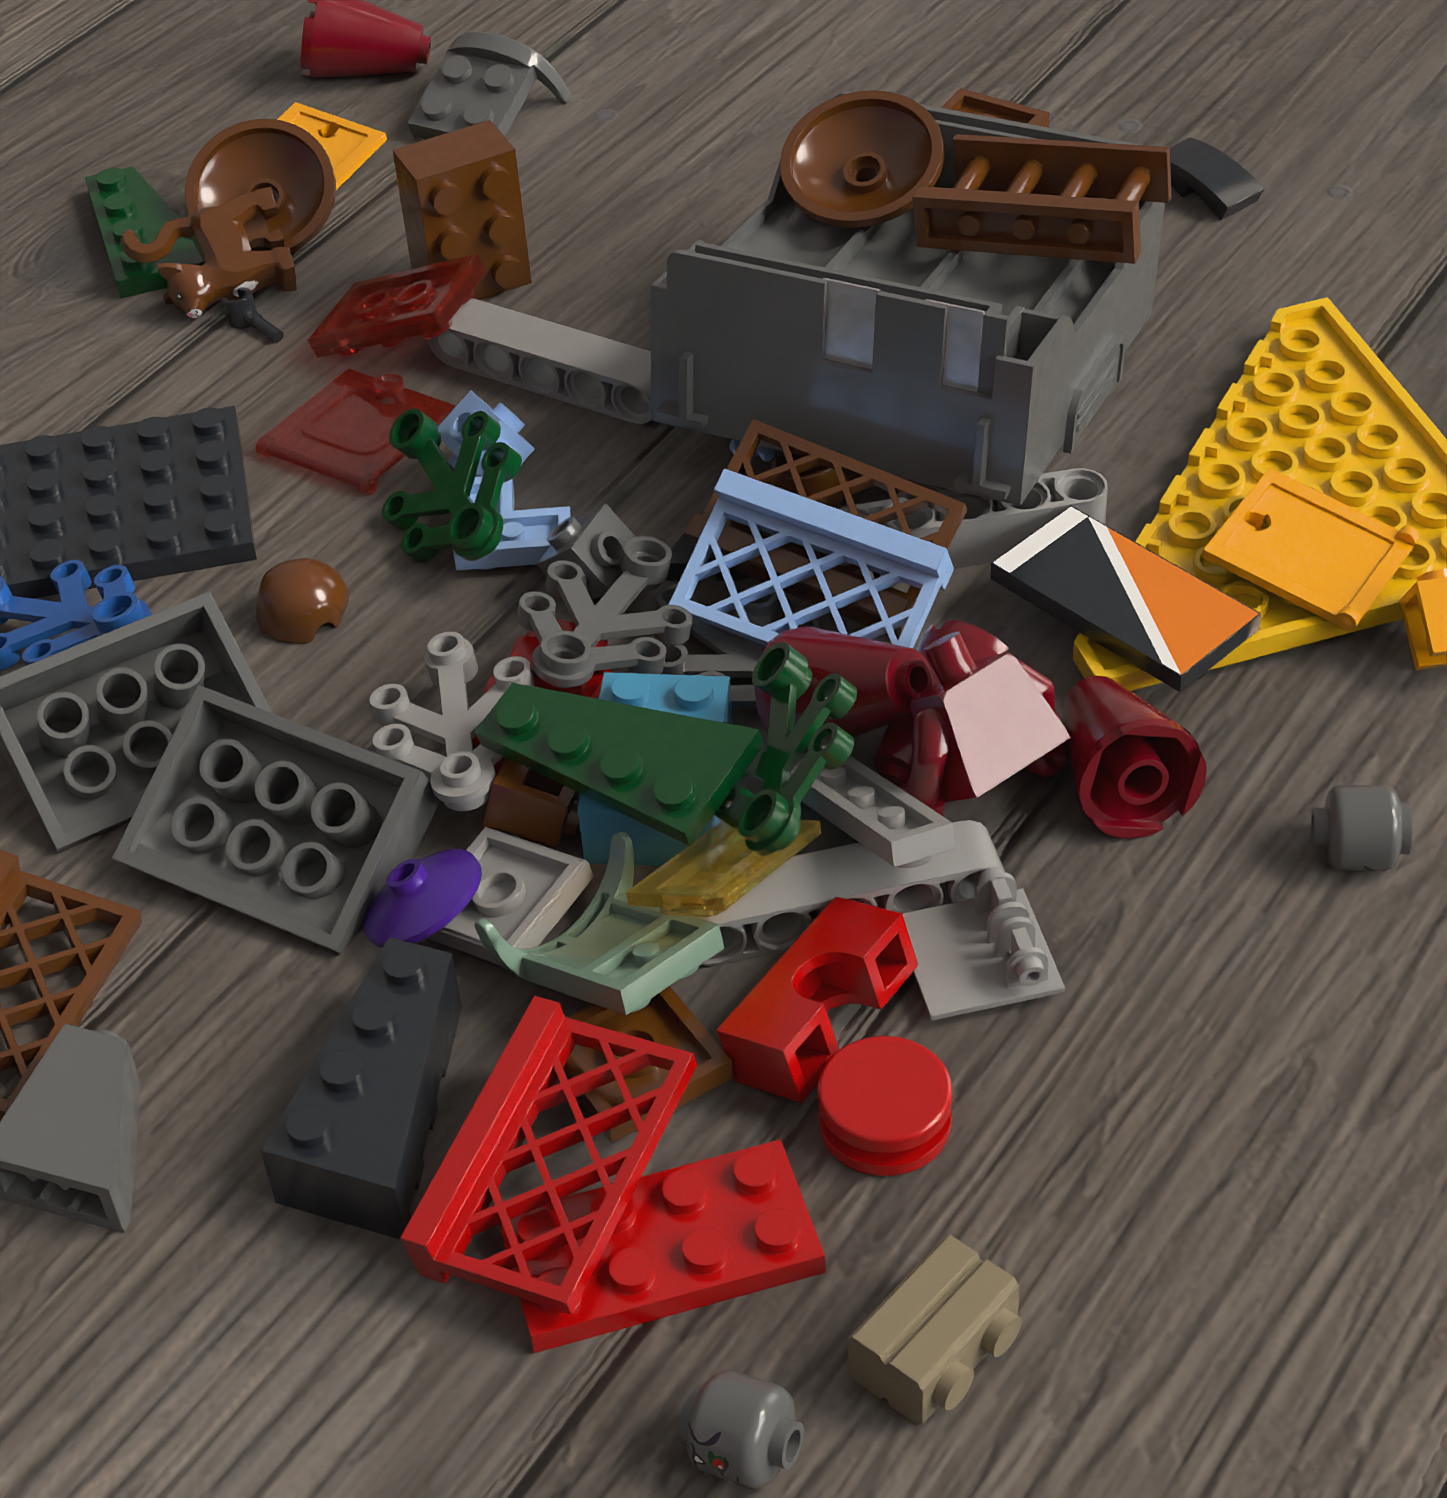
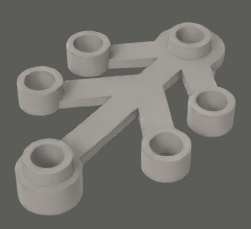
M443 632L434 636L429 641L428 649L424 655L430 679L434 685L440 687L443 716L410 703L407 691L402 685H383L371 694L369 701L376 721L387 726L379 729L374 734L372 741L376 754L420 770L426 777L430 778L434 795L443 801L448 808L455 811H469L482 806L489 800L492 783L496 777L494 765L504 757L481 744L473 749L472 740L476 737L474 731L511 683L534 687L535 680L530 662L526 658L514 656L503 659L497 663L493 670L496 684L469 708L466 683L472 680L478 672V664L472 644L457 632ZM410 731L445 744L447 757L415 746Z

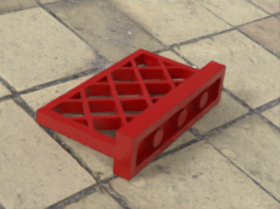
M534 996L400 1237L419 1275L444 1284L452 1275L572 1315L697 1067L694 1053L567 1018L564 1016L560 1003ZM576 1044L602 1051L608 1062L569 1080L563 1070ZM614 1055L620 1056L621 1058L615 1060ZM648 1066L669 1070L661 1087L632 1099L623 1077ZM559 1078L560 1083L554 1086L556 1080ZM616 1081L624 1103L584 1119L575 1097ZM568 1101L577 1123L536 1140L531 1127L538 1114ZM647 1114L644 1122H642L640 1116ZM633 1120L638 1134L631 1147L601 1160L592 1137ZM525 1138H526L527 1141H528V1143L522 1146V1144H523V1142H524V1140H525ZM581 1141H585L593 1164L552 1181L543 1158ZM536 1161L544 1184L503 1202L499 1187L506 1174ZM616 1175L611 1185L609 1177ZM601 1181L606 1196L599 1210L569 1222L560 1198ZM492 1200H493L494 1203H495V1205L492 1206V1207H490V1208H488L489 1205H490V1203H491ZM552 1202L561 1226L519 1244L511 1219ZM502 1223L511 1248L483 1260L463 1255L473 1235ZM585 1237L579 1247L576 1240ZM569 1244L574 1259L560 1286L532 1277L527 1265L528 1261ZM518 1266L521 1273L509 1269Z

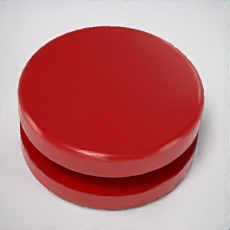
M874 1036L850 1043L837 1051L827 1061L821 1071L817 1087L819 1130L827 1149L844 1165L869 1175L896 1176L915 1171L927 1165L945 1147L952 1127V1083L943 1062L928 1048L901 1037Z

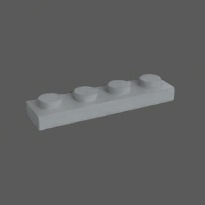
M803 754V755L801 756V758L799 759V761L797 762V764L795 765V767H794L793 770L791 771L790 777H791V775L794 773V771L796 770V768L798 767V765H799L800 762L803 760V758L805 757L806 754ZM851 756L834 770H828L823 767L802 799V802L893 867L913 868L922 866L931 860L932 855L956 848L952 822Z

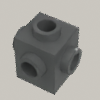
M604 503L575 518L573 516L569 517L556 526L547 537V541L551 546L536 565L547 575L548 566L555 561L565 560L576 563L584 572L583 584L591 600L597 597L601 599L623 574L621 564L624 546L630 539L635 538V535L612 509Z

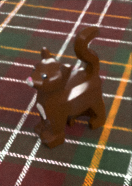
M271 187L240 194L223 204L203 208L193 216L169 221L163 225L154 241L150 244H142L132 229L125 230L120 240L124 253L130 259L140 263H155L167 256L179 238L193 241L204 265L157 264L159 274L167 280L168 290L164 294L165 303L174 304L175 308L183 310L189 318L197 319L206 308L223 297L226 299H240L237 289L241 287L249 288L252 293L268 285H278L284 291L297 290L295 266L289 247L284 246L283 234L280 232V229L267 227L264 215L277 212V205ZM254 247H267L269 249L267 251H251Z

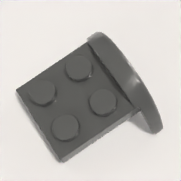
M468 32L458 36L446 51L441 64L407 124L413 136L430 139L491 120L505 137L537 79L560 102L568 103L571 99V93L556 69L540 53L526 44L494 33Z

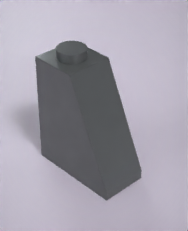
M64 1023L0 1122L1 1200L122 1233L126 1231L131 1222L141 1094V1081L127 1039L120 1038L108 1030L95 1029L92 1031Z

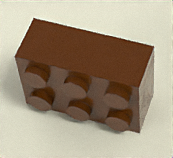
M491 120L392 150L413 282L437 314L453 309L461 300L466 298L481 300L532 283L516 150Z

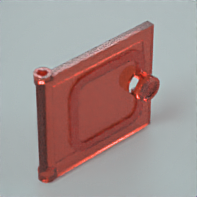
M348 368L267 434L260 437L256 443V452L265 457L274 456L357 487L360 492L371 495L377 489L378 479L405 457V455L391 446L389 442V432L397 417L408 409L416 408L430 417L439 426L452 412L455 405L405 388L404 381L399 375L384 374L376 378ZM385 397L394 398L395 403L384 404L379 401Z

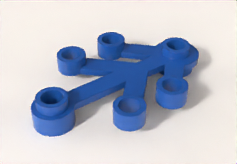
M69 560L61 563L50 574V578L60 595L61 602L13 596L4 578L0 576V625L9 619L34 622L8 633H0V671L12 667L19 661L21 657L19 650L27 647L22 654V659L27 666L152 615L147 603L138 600L137 596L133 593L135 584L128 569L123 565H114L105 568L96 575L94 584L102 600L95 607L88 606L85 590L89 588L92 580L83 562L80 560ZM73 628H79L56 639H48Z

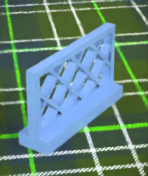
M723 469L714 489L718 496L717 502L669 605L681 606L692 614L693 619L767 646L770 640L784 630L798 628L799 625L830 612L833 615L839 633L848 635L838 609L872 595L882 621L850 635L873 639L888 633L892 644L909 648L914 647L939 589L945 591L954 571L947 548ZM727 519L749 526L756 543L723 556L718 539ZM759 530L772 534V536L762 539ZM790 542L804 546L811 563L777 576L768 551ZM814 550L828 556L817 560ZM712 552H714L716 560L707 563ZM761 555L771 580L738 593L729 568ZM844 562L859 566L866 583L832 597L823 571ZM869 570L884 576L872 580ZM722 572L731 597L708 607L690 600L700 580ZM816 575L826 600L793 614L783 588ZM901 582L921 589L913 608L888 618L878 594L879 591ZM776 592L786 617L764 627L750 623L743 605ZM736 609L739 618L733 617L725 613ZM904 626L899 640H897L894 629Z

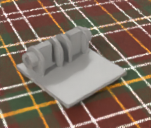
M989 868L980 874L978 878L979 883L976 887V898L902 913L918 962V966L913 971L931 1021L1065 992V986L1024 889H1017L1014 877L1009 873H1005L1001 868Z

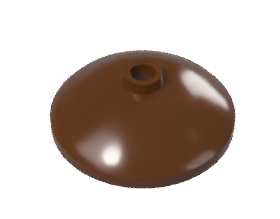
M877 90L858 91L832 98L815 107L799 120L783 145L780 158V172L790 200L810 218L837 227H867L890 221L913 208L912 196L919 186L934 187L943 166L944 145L937 122L916 101L893 92Z
M276 119L244 121L230 126L212 137L194 158L185 184L187 210L189 216H193L203 208L223 204L240 194L271 187L277 205V212L264 215L267 227L280 229L284 238V246L289 247L290 253L310 242L328 220L336 196L334 169L323 146L303 128ZM254 247L251 249V251L269 250L267 247Z

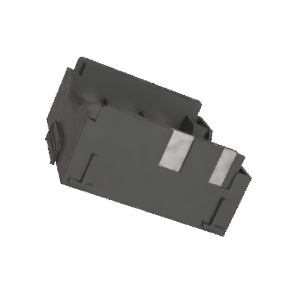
M841 91L835 97L852 93V91ZM920 104L937 122L944 145L943 166L934 187L953 188L956 183L952 142L956 134L1141 145ZM779 162L768 200L721 246L697 240L687 251L681 249L673 251L667 258V270L651 285V421L741 441L752 419H755L903 479L1021 506L1063 443V452L1072 454L1074 444L1116 382H1120L1122 379L1125 352L1152 314L1165 203L1139 201L1141 254L1135 264L917 247L913 208L890 221L860 228L837 227L810 218L794 205L786 193ZM762 440L759 443L760 446L783 451L782 448Z

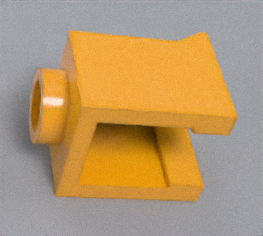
M1447 568L1429 571L1418 576L1417 582L1399 600L1415 670L1447 666Z

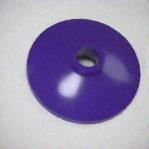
M462 849L444 850L420 860L414 858L400 863L389 873L386 885L377 894L364 917L363 930L365 935L373 945L383 948L389 937L416 943L439 931L466 907L476 893L482 877L480 863L471 852Z

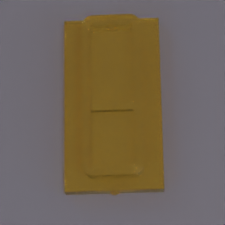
M801 820V827L795 840L784 850L776 851L768 856H759L752 852L746 846L745 837L740 835L738 828H732L721 821L698 838L691 847H686L627 891L628 905L660 907V912L665 915L694 917L718 915L727 910L822 834L820 821Z

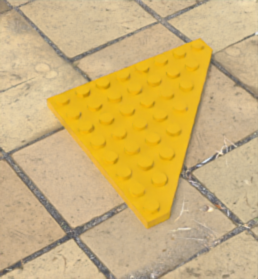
M1328 297L1280 308L1276 311L1270 322V330L1264 340L1259 339L1244 363V371L1237 384L1232 383L1217 407L1214 422L1209 429L1205 428L1190 451L1188 464L1181 476H1175L1159 502V511L1151 524L1146 523L1135 541L1261 613L1260 630L1209 670L1404 619L1399 600L1417 582V577L1429 571L1447 568V439ZM1268 468L1399 531L1404 526H1411L1419 532L1420 539L1353 630H1344L1338 625L1201 557L1206 545ZM1267 520L1263 524L1266 529L1269 527ZM1080 632L1074 640L1073 661L1084 679L1092 676H1106L1130 691L1162 683V681Z

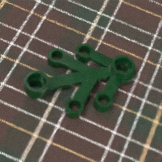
M416 408L408 409L400 414L391 426L389 432L391 446L409 459H418L437 490L415 494L397 491L387 498L382 508L384 520L399 530H406L401 539V549L419 563H425L432 559L438 550L453 548L457 555L467 561H476L493 552L501 540L503 518L496 511L503 483L511 480L518 473L522 459L520 454L504 442H497L501 433V426L486 412H474L464 422L461 430L463 440L454 471L439 449L441 434L438 431L437 423ZM487 450L481 462L484 474L475 502L473 503L470 498L482 451ZM452 514L448 525L429 528L423 523H416L419 517Z
M785 642L776 643L766 650L758 660L752 675L754 685L771 697L767 751L765 752L761 749L740 779L751 775L764 782L763 790L754 795L742 785L736 783L714 814L730 827L738 828L740 835L745 837L748 849L759 856H768L776 851L784 850L795 840L801 827L800 802L823 767L828 770L840 767L848 759L854 746L853 737L835 723L829 722L822 726L827 717L832 720L843 717L851 709L857 697L856 687L837 673L829 674L820 681L813 692L811 702L794 726L796 700L808 689L812 681V671L808 668L807 659ZM808 747L807 754L790 777L791 771Z

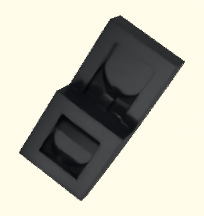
M1190 137L1170 147L1171 186L1181 197L1195 191L1220 220L1257 202L1265 189L1240 164L1207 143Z

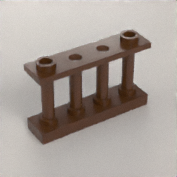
M956 134L952 139L956 183L953 188L919 186L912 196L917 247L1135 264L1141 254L1139 201L1169 203L1172 198L1170 147Z

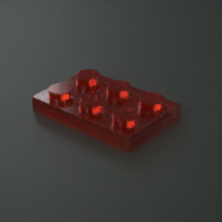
M478 254L355 282L307 341L316 357L320 358L338 353L342 357H347L359 352L363 348L379 344L383 348L397 345L404 339L423 335L426 339L436 337L449 329L452 325V317L461 305L468 302L474 296L473 290L487 270Z

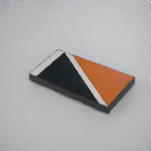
M1071 505L991 562L990 579L1178 692L1183 691L1260 630V612Z

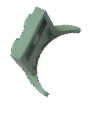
M622 831L616 833L611 838L608 864L595 897L582 916L559 937L532 948H514L500 936L493 924L487 919L480 918L474 923L475 930L487 952L507 971L529 982L624 1015L644 1008L652 997L677 980L692 975L698 970L699 965L724 949L719 924L631 898L634 877V849L630 836Z

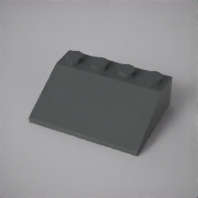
M210 591L0 676V753L57 853L131 821L197 685L272 713Z
M197 685L112 859L341 954L362 926L370 905L380 890L386 885L389 873L400 863L411 859L416 853L440 799L434 795L430 780L420 770Z

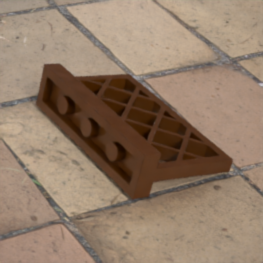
M752 419L727 467V470L741 475L746 470L749 478L766 484H772L792 476L800 496L822 504H828L845 497L851 514L858 517L859 515L851 495L877 486L889 492L893 506L863 517L864 519L881 525L899 519L903 533L911 535L905 516L929 507L946 514V517L938 532L920 539L947 549L967 512L966 504L755 419ZM761 440L783 449L787 464L754 475L750 460ZM791 452L803 458L794 461ZM820 465L827 466L836 471L840 485L808 497L806 496L799 473ZM844 474L856 479L846 482ZM715 491L703 514L695 512L684 532L693 550L717 502L718 496ZM897 495L907 498L909 500L903 503H899ZM728 519L718 539L723 556L756 543L749 526ZM760 533L762 539L772 536V534L769 533L768 536ZM796 543L791 545L785 544L768 551L777 576L811 563L805 547ZM712 552L709 558L710 561L716 560L714 552ZM820 552L821 558L828 556ZM761 555L729 568L763 583L771 580ZM854 564L844 567L837 565L823 571L832 597L866 583L860 567ZM872 571L875 579L881 577L879 573ZM816 575L783 588L784 592L815 605L826 600ZM910 585L907 593L893 587L879 591L878 594L888 618L913 608L921 589ZM872 595L838 609L841 616L868 627L882 621ZM904 626L894 629L897 639H899Z
M0 850V949L18 944L25 963L0 970V989L33 979L40 998L4 1010L0 1003V1031L8 1049L0 1052V1071L15 1067L20 1078L19 1083L8 1100L0 1097V1122L64 1023L78 1027L142 923L140 910L20 871L18 855ZM28 896L52 904L57 914L21 924L16 913ZM96 920L116 926L110 937L82 945L75 930L76 926ZM64 930L71 949L35 959L28 941ZM79 965L84 976L81 984L78 987L51 995L43 976ZM64 1010L62 1014L59 1016L58 1011ZM48 1015L53 1027L46 1038L18 1046L10 1026ZM32 1061L27 1068L25 1063Z

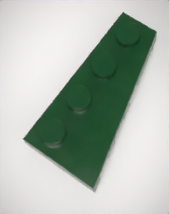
M133 166L123 169L107 168L96 175L85 177L88 193L120 299L167 288V280L158 272L157 264L204 265L193 241L185 238L177 239L169 254L155 263H140L130 259L122 250L120 243L125 230L132 229L142 244H150L154 241L163 225L179 218L178 215Z
M511 683L474 731L482 746L690 847L764 745L759 729L517 683Z

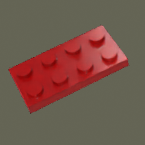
M781 1139L641 1176L572 1315L519 1298L533 1352L538 1353L826 1273L825 1254ZM604 1187L560 1198L568 1221L572 1222L599 1210L606 1192ZM552 1202L511 1219L519 1244L561 1226ZM501 1223L499 1224V1229L506 1250L511 1248ZM585 1237L576 1240L579 1247ZM569 1244L528 1261L527 1265L532 1277L560 1286L574 1257ZM518 1266L511 1268L512 1271L521 1273Z

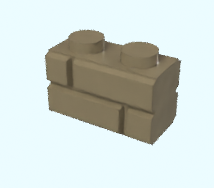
M952 1235L944 1236L848 1337L849 1373L854 1381L879 1399L883 1397L887 1399L893 1409L917 1426L923 1425L939 1406L949 1411L961 1402L973 1382V1369L988 1352L994 1357H999L1012 1345L1022 1324V1318L1018 1316L1019 1284H1017L1015 1277L988 1259L982 1261L976 1251Z

